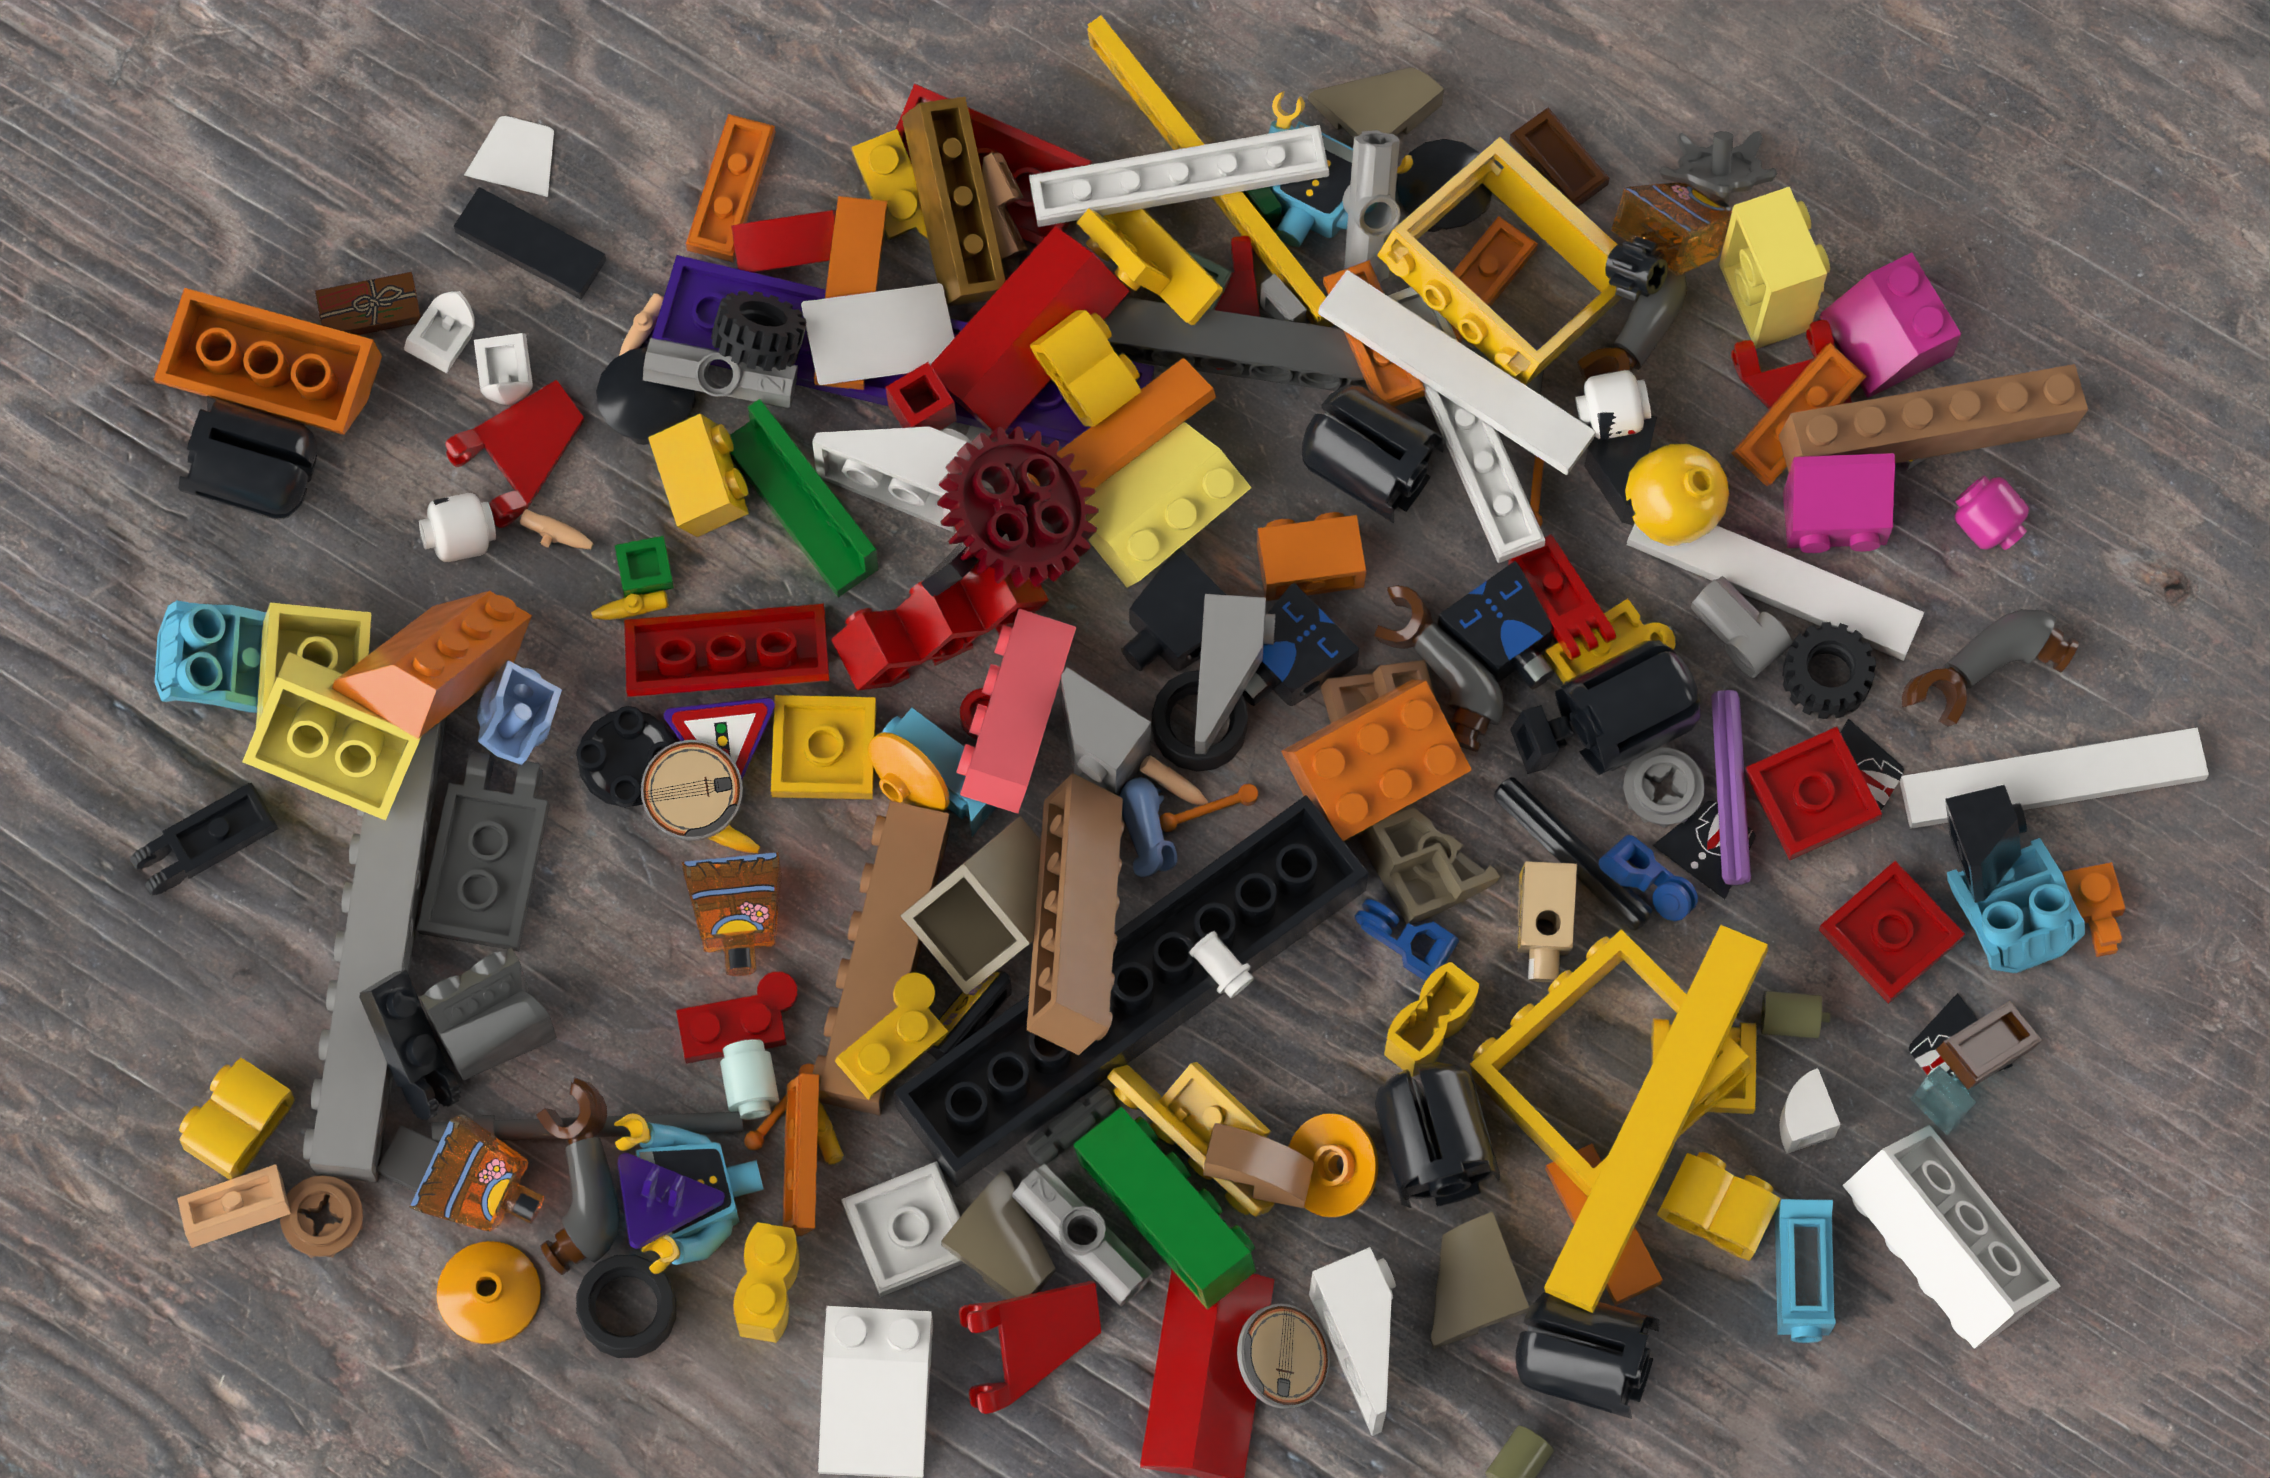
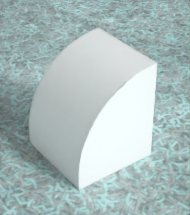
M1818 1068L1806 1073L1796 1082L1781 1112L1780 1136L1786 1154L1835 1138L1841 1125Z

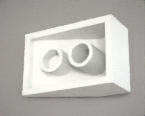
M931 427L816 433L812 441L816 472L823 480L954 532L955 527L941 525L940 521L951 511L938 506L937 501L947 493V491L939 486V482L949 473L945 468L946 465L955 456L958 457L957 452L965 443H970L969 438L964 434L948 428L943 429L941 432Z
M1371 1247L1312 1271L1309 1296L1370 1433L1374 1436L1382 1432L1387 1410L1391 1300L1393 1299L1391 1289L1395 1288L1396 1284L1386 1260L1382 1258L1376 1261Z
M827 1306L822 1370L819 1474L923 1478L933 1336L932 1311Z

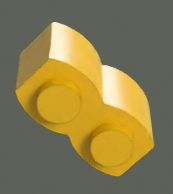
M1076 310L1031 343L1030 347L1043 369L1058 386L1063 398L1084 426L1095 427L1141 393L1136 382L1140 375L1133 362L1125 354L1122 353L1118 356L1114 352L1108 341L1112 337V333L1105 321L1097 313L1090 315L1086 310Z
M1452 962L1436 969L1425 981L1419 1000L1403 1008L1392 1021L1387 1034L1384 1056L1402 1070L1408 1069L1411 1077L1419 1075V1065L1435 1062L1442 1050L1444 1039L1457 1033L1470 1019L1475 1007L1479 983Z
M241 1057L232 1067L226 1064L218 1071L210 1085V1090L213 1091L211 1098L201 1108L194 1106L186 1114L179 1128V1131L183 1133L179 1139L183 1149L229 1180L240 1177L245 1172L264 1142L276 1130L295 1101L289 1088Z
M1699 1152L1697 1156L1687 1153L1657 1216L1683 1231L1704 1238L1720 1249L1750 1261L1781 1199L1772 1193L1773 1187L1768 1182L1756 1176L1745 1175L1744 1179L1733 1176L1725 1170L1727 1166L1725 1162L1714 1155L1706 1152Z
M757 1222L747 1237L744 1248V1264L747 1273L738 1284L733 1304L734 1316L740 1337L777 1343L787 1327L790 1312L787 1292L797 1277L800 1263L799 1249L793 1228Z

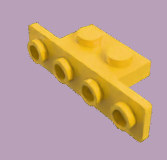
M1088 208L1077 221V224L1090 237L1086 241V245L1103 260L1108 262L1112 259L1118 265L1114 273L1121 281L1135 291L1143 286L1158 294L1190 325H1195L1223 291V288L1145 209L1102 216Z
M1198 1062L1191 1063L1163 1097L1128 1065L1113 1068L1107 1075V1078L1116 1086L1114 1089L1115 1095L1128 1107L1134 1110L1139 1108L1153 1121L1151 1128L1162 1140L1171 1145L1176 1143L1190 1156L1188 1163L1199 1175L1205 1179L1211 1180L1213 1178L1227 1191L1225 1198L1236 1210L1244 1215L1252 1214L1257 1217L1268 1213L1275 1205L1274 1202L1253 1198L1254 1185L1203 1175L1204 1163L1215 1123L1246 1130L1263 1137H1267L1271 1131Z

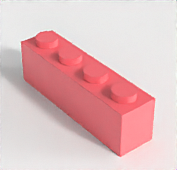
M1022 609L1018 610L1013 627L1003 624L994 651L995 654L1003 656L1000 667L990 664L981 692L991 696L988 707L981 704L977 705L969 733L978 735L975 747L965 744L956 772L966 776L960 793L961 796L1017 814L1019 813L1075 634V626Z

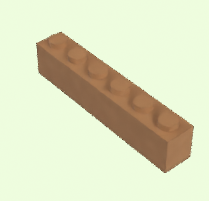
M2073 364L1791 413L1779 434V440L1788 472L1794 457L1894 453L1895 463H1900L1918 458L1923 459L2074 432L2088 411L2076 366Z
M1072 773L1044 800L1027 1030L1080 1055L1095 1040H1101L1108 1032L1112 1023V1013L1109 1011L1110 995L1115 981V975L1112 973L1113 952L1117 944V935L1114 934L1115 915L1120 903V899L1117 896L1118 875L1122 867L1119 852L1124 822L1121 821L1123 798Z
M890 801L886 817L878 815L876 818L871 845L878 846L874 864L865 863L860 882V892L867 895L863 911L854 910L851 917L848 940L855 941L851 959L842 958L838 969L836 988L843 989L839 1007L830 1006L825 1022L824 1036L830 1037L831 1040L827 1056L818 1055L813 1074L819 1075V1098L821 1103L881 1116L888 1084L868 1100L837 1065L835 1059L897 1007L893 997L895 984L905 974L916 972L923 942L900 915L937 885L951 829L949 813Z

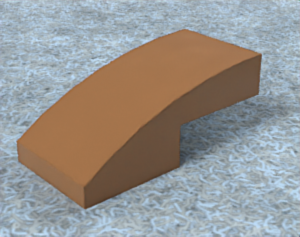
M991 153L983 157L982 175L1001 259H1012L1028 251L1007 206L1024 197L1001 153Z
M1425 660L1380 665L1370 674L1327 679L1320 688L1330 723L1337 721L1410 680H1426L1435 697Z
M1215 1123L1204 1163L1203 1175L1254 1185V1199L1304 1208L1314 1162L1299 1152L1269 1138L1232 1126Z

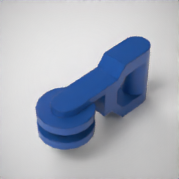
M1626 835L1599 859L1600 869L1620 886L1636 887L1645 892L1651 885L1655 884L1657 888L1652 896L1653 905L1656 911L1667 920H1682L1697 905L1698 895L1695 887L1685 878L1674 876L1655 860L1654 852L1633 835ZM1629 860L1639 869L1633 868L1627 861Z
M1365 899L1362 904L1364 911L1359 910L1355 915V920L1366 933L1400 954L1403 967L1424 981L1436 969L1446 964L1459 943V939L1434 921L1416 927L1408 923L1397 940L1391 937L1392 930L1390 927L1394 928L1398 925V916L1383 904L1372 899ZM1425 934L1435 940V943L1424 960L1421 961L1412 955L1410 943L1415 936Z

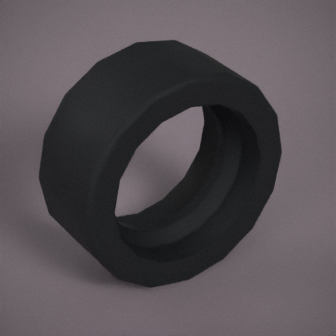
M1200 670L1183 672L1169 680L1157 694L1152 711L1154 741L1163 756L1180 768L1196 772L1214 770L1231 761L1243 746L1248 725L1246 701L1241 695L1229 715L1230 724L1226 735L1220 742L1210 746L1206 754H1195V747L1185 745L1176 738L1170 725L1172 709L1182 698L1198 694Z
M635 1254L614 1255L598 1262L583 1277L576 1293V1314L586 1338L600 1352L616 1358H638L656 1350L669 1337L676 1321V1297L667 1275L664 1272L654 1274L650 1271L649 1267L654 1263L653 1261ZM620 1277H635L644 1281L653 1289L657 1298V1312L653 1322L644 1331L633 1336H619L607 1331L600 1324L596 1315V1300L600 1291L610 1281Z

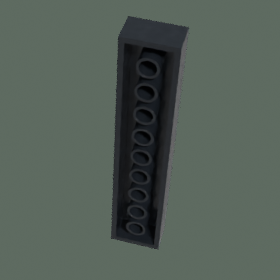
M1305 795L1114 933L1117 935V944L1113 952L1112 973L1115 975V981L1111 990L1109 1011L1112 1013V1023L1108 1032L1101 1040H1095L1080 1055H1077L1028 1031L1029 995H1027L894 1091L895 1107L957 1188L1106 1080L1107 1075L1113 1068L1127 1065L1224 994H1220L1217 991L1218 983L1197 959L1189 953L1207 934L1215 931L1217 937L1242 965L1248 963L1251 966L1248 972L1252 974L1364 893L1369 873L1308 796Z

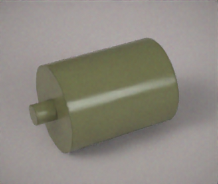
M1764 991L1761 1009V1034L1818 1039L1821 1022L1830 1023V1012H1822L1821 995Z
M1518 1425L1486 1470L1485 1475L1487 1478H1536L1553 1454L1554 1449L1542 1437L1528 1428Z

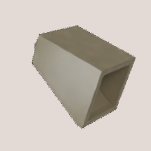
M1021 816L900 915L965 994H968L1028 946L1034 939L1041 840Z

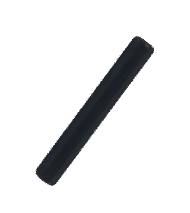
M1509 777L1498 786L1494 794L1495 800L1561 863L1577 864L1576 878L1631 930H1638L1650 919L1653 912L1652 908L1630 887L1620 886L1605 874L1599 867L1600 858L1516 778Z

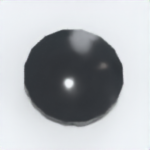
M1449 139L1425 142L1410 151L1408 155L1412 156V167L1406 173L1398 174L1396 182L1400 202L1409 215L1475 159L1480 152L1464 142ZM1483 183L1480 184L1432 226L1428 232L1463 227L1471 223L1489 209L1492 192Z
M648 348L629 350L614 358L601 373L596 389L598 409L608 426L621 435L631 438L636 444L641 445L650 444L648 437L685 421L696 403L694 390L643 381V367Z
M632 706L621 707L617 711L610 712L593 722L583 735L576 751L580 777L588 790L607 804L624 808L643 805L641 782L645 769L659 751L675 743V740L666 725L651 714L641 712L638 708Z

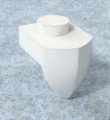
M461 291L446 292L437 296L407 337L404 346L406 352L445 373L450 370L471 339L475 326L472 308Z
M518 333L474 340L481 393L491 401L512 406L525 398L533 387L526 334Z

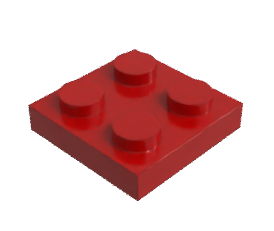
M1837 726L1749 765L1745 769V775L1789 860H1793L1881 820L1882 812Z
M1896 861L1891 863L1833 913L1819 928V931L1888 1004L1961 942L1965 936V933Z

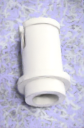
M1215 931L1202 938L1189 952L1218 983L1217 991L1220 994L1225 992L1230 998H1233L1254 979L1248 972L1251 966L1248 963L1242 965L1217 937Z

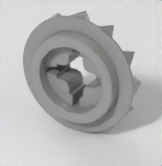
M1664 747L1657 748L1633 760L1625 773L1623 783L1628 809H1632L1640 816L1643 823L1651 822L1659 824L1663 828L1679 822L1685 823L1699 809L1705 787L1701 770L1693 759L1679 750ZM1673 772L1671 790L1677 796L1673 797L1666 794L1662 800H1658L1657 804L1654 803L1655 787L1650 782L1653 780L1661 783L1664 778H1668L1669 774Z

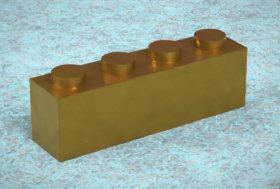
M966 97L919 103L902 116L937 282L943 285L947 307L987 301L1004 284L1005 276Z

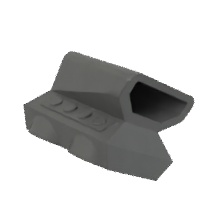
M512 948L486 956L478 961L469 971L438 982L428 989L424 995L420 996L430 1023L463 1081L541 1047L557 1038L549 1013L529 994V987L521 963Z

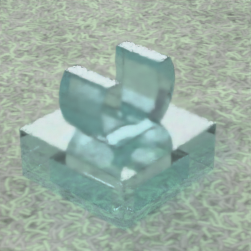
M1940 1066L1925 1078L1911 1097V1100L1946 1135L1962 1122L1976 1103L1969 1095L1970 1091L1967 1090L1955 1074L1951 1077Z

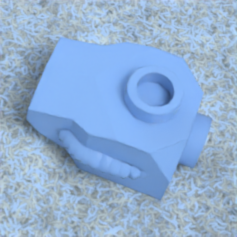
M507 660L496 672L482 694L477 712V719L480 725L478 742L497 757L522 765L529 757L533 748L539 746L547 739L562 689L542 679L536 671L522 668Z

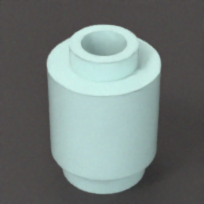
M744 1040L725 1046L723 1048L724 1059L720 1061L728 1110L730 1112H739L740 1118L745 1120L769 1115L771 1113L770 1107L779 1102L771 1053L765 1051L764 1043L761 1040Z

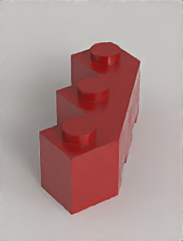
M977 563L960 581L938 596H931L922 586L921 582H919L910 589L909 594L911 596L894 610L873 611L872 608H864L853 613L845 620L847 626L836 634L831 641L857 691L892 687L910 678L907 670L912 666L920 665L931 659L935 666L973 649L972 642L978 636L990 632L993 628H995L999 636L1003 624L1013 627L1019 609L1035 613L1049 601L1041 585L1034 587L1029 577L1022 586L1015 588L1011 574H1008L999 584L995 583V569L989 567L982 574H978Z

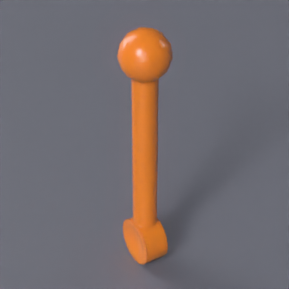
M1535 455L1530 506L1541 527L1543 518L1539 514L1544 461Z
M1244 784L1236 794L1175 815L1170 812L1164 813L1159 817L1161 829L1165 832H1172L1180 823L1238 803L1246 806L1253 805L1257 801L1258 790L1252 784Z
M809 1063L802 1065L798 1076L801 1073L813 1074L815 1065ZM786 1095L756 1131H750L746 1134L744 1144L749 1150L756 1151L762 1148L764 1136L786 1111Z

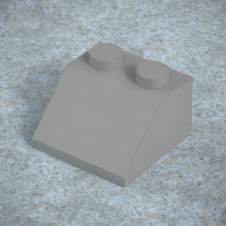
M1067 667L1061 675L1062 711L1074 774L1119 796L1123 786L1133 779L1139 771L1142 761L1150 755L1151 722Z

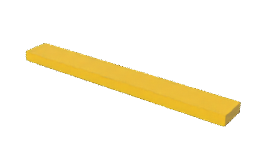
M1102 15L1087 24L1089 43L1092 49L1173 150L1205 145ZM1236 192L1211 197L1239 234L1250 237L1252 250L1271 274H1276L1306 308V318L1312 325L1332 327L1333 323L1318 314L1319 307L1326 299V296L1244 193Z
M1720 925L1544 1286L1546 1293L1591 1313L1594 1312L1768 952V944Z

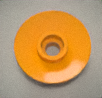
M887 732L877 734L870 741L868 752L873 767L880 778L879 785L882 792L894 802H902L912 806L944 812L949 805V792L943 777L929 758L912 743L898 735Z
M1342 1114L1318 1115L1299 1127L1288 1147L1314 1162L1304 1208L1322 1217H1341L1355 1212L1368 1200L1377 1181L1378 1156L1371 1136L1361 1124ZM1340 1156L1344 1163L1342 1174L1337 1169V1160Z
M495 1241L475 1243L456 1253L443 1268L437 1285V1303L446 1324L460 1337L478 1344H497L510 1340L520 1334L534 1319L541 1300L540 1279L530 1259L517 1248ZM485 1280H491L497 1285L496 1291L491 1296H481L478 1293V1286Z

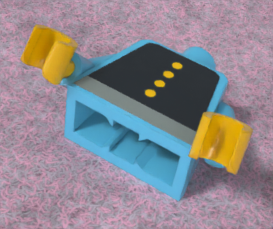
M1285 91L1275 96L1272 108L1278 119L1271 122L1268 134L1310 127L1300 121L1295 128L1291 125L1292 120L1302 114L1305 102L1301 96L1298 98L1296 110L1292 114L1284 112L1281 107V100L1284 97ZM1322 133L1329 168L1328 177L1269 187L1282 205L1281 215L1284 216L1275 233L1281 241L1293 247H1300L1310 229L1326 238L1334 237L1340 229L1347 230L1348 214L1343 208L1342 199L1344 192L1351 184L1353 148ZM1406 155L1402 159L1400 166L1397 168V174L1406 173L1412 167L1413 159L1411 155ZM1378 202L1371 204L1366 209L1365 213H1369L1373 209H1375Z
M634 1113L628 1114L614 1122L615 1126L626 1127L631 1134V1137H622L615 1142L619 1150H629L640 1144L643 1149L636 1150L637 1157L718 1189L725 1195L724 1203L721 1206L642 1247V1252L652 1250L661 1257L649 1267L650 1271L654 1274H659L671 1263L679 1265L708 1259L731 1235L733 1226L740 1222L734 1197L764 1190L757 1160L726 1167L720 1143H712L707 1136L675 1126L646 1123L643 1117Z

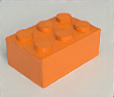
M1410 680L1281 751L1303 795L1308 796L1343 841L1472 771L1426 680Z

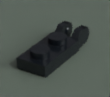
M251 782L163 830L162 836L136 850L130 856V860L135 869L138 870L157 863L173 851L178 861L161 870V872L154 874L145 883L150 895H158L179 885L186 877L189 879L278 830V827Z
M407 970L394 972L360 992L359 998L397 1087L401 1086L408 1104L411 1105L410 1109H412L413 1114L417 1118L427 1121L437 1115L440 1104L443 1107H449L458 1102L459 1098H461V1092L459 1090L460 1087L457 1085V1079L454 1073L444 1066L446 1062Z

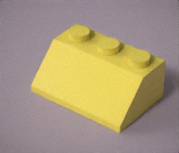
M1183 422L1095 488V493L1085 501V504L1099 509V512L1088 521L1097 527V532L1088 541L1128 588L1141 581L1252 487L1219 447L1186 422Z
M288 652L242 762L386 821L421 737L417 739L332 689L334 681L342 675L341 673Z

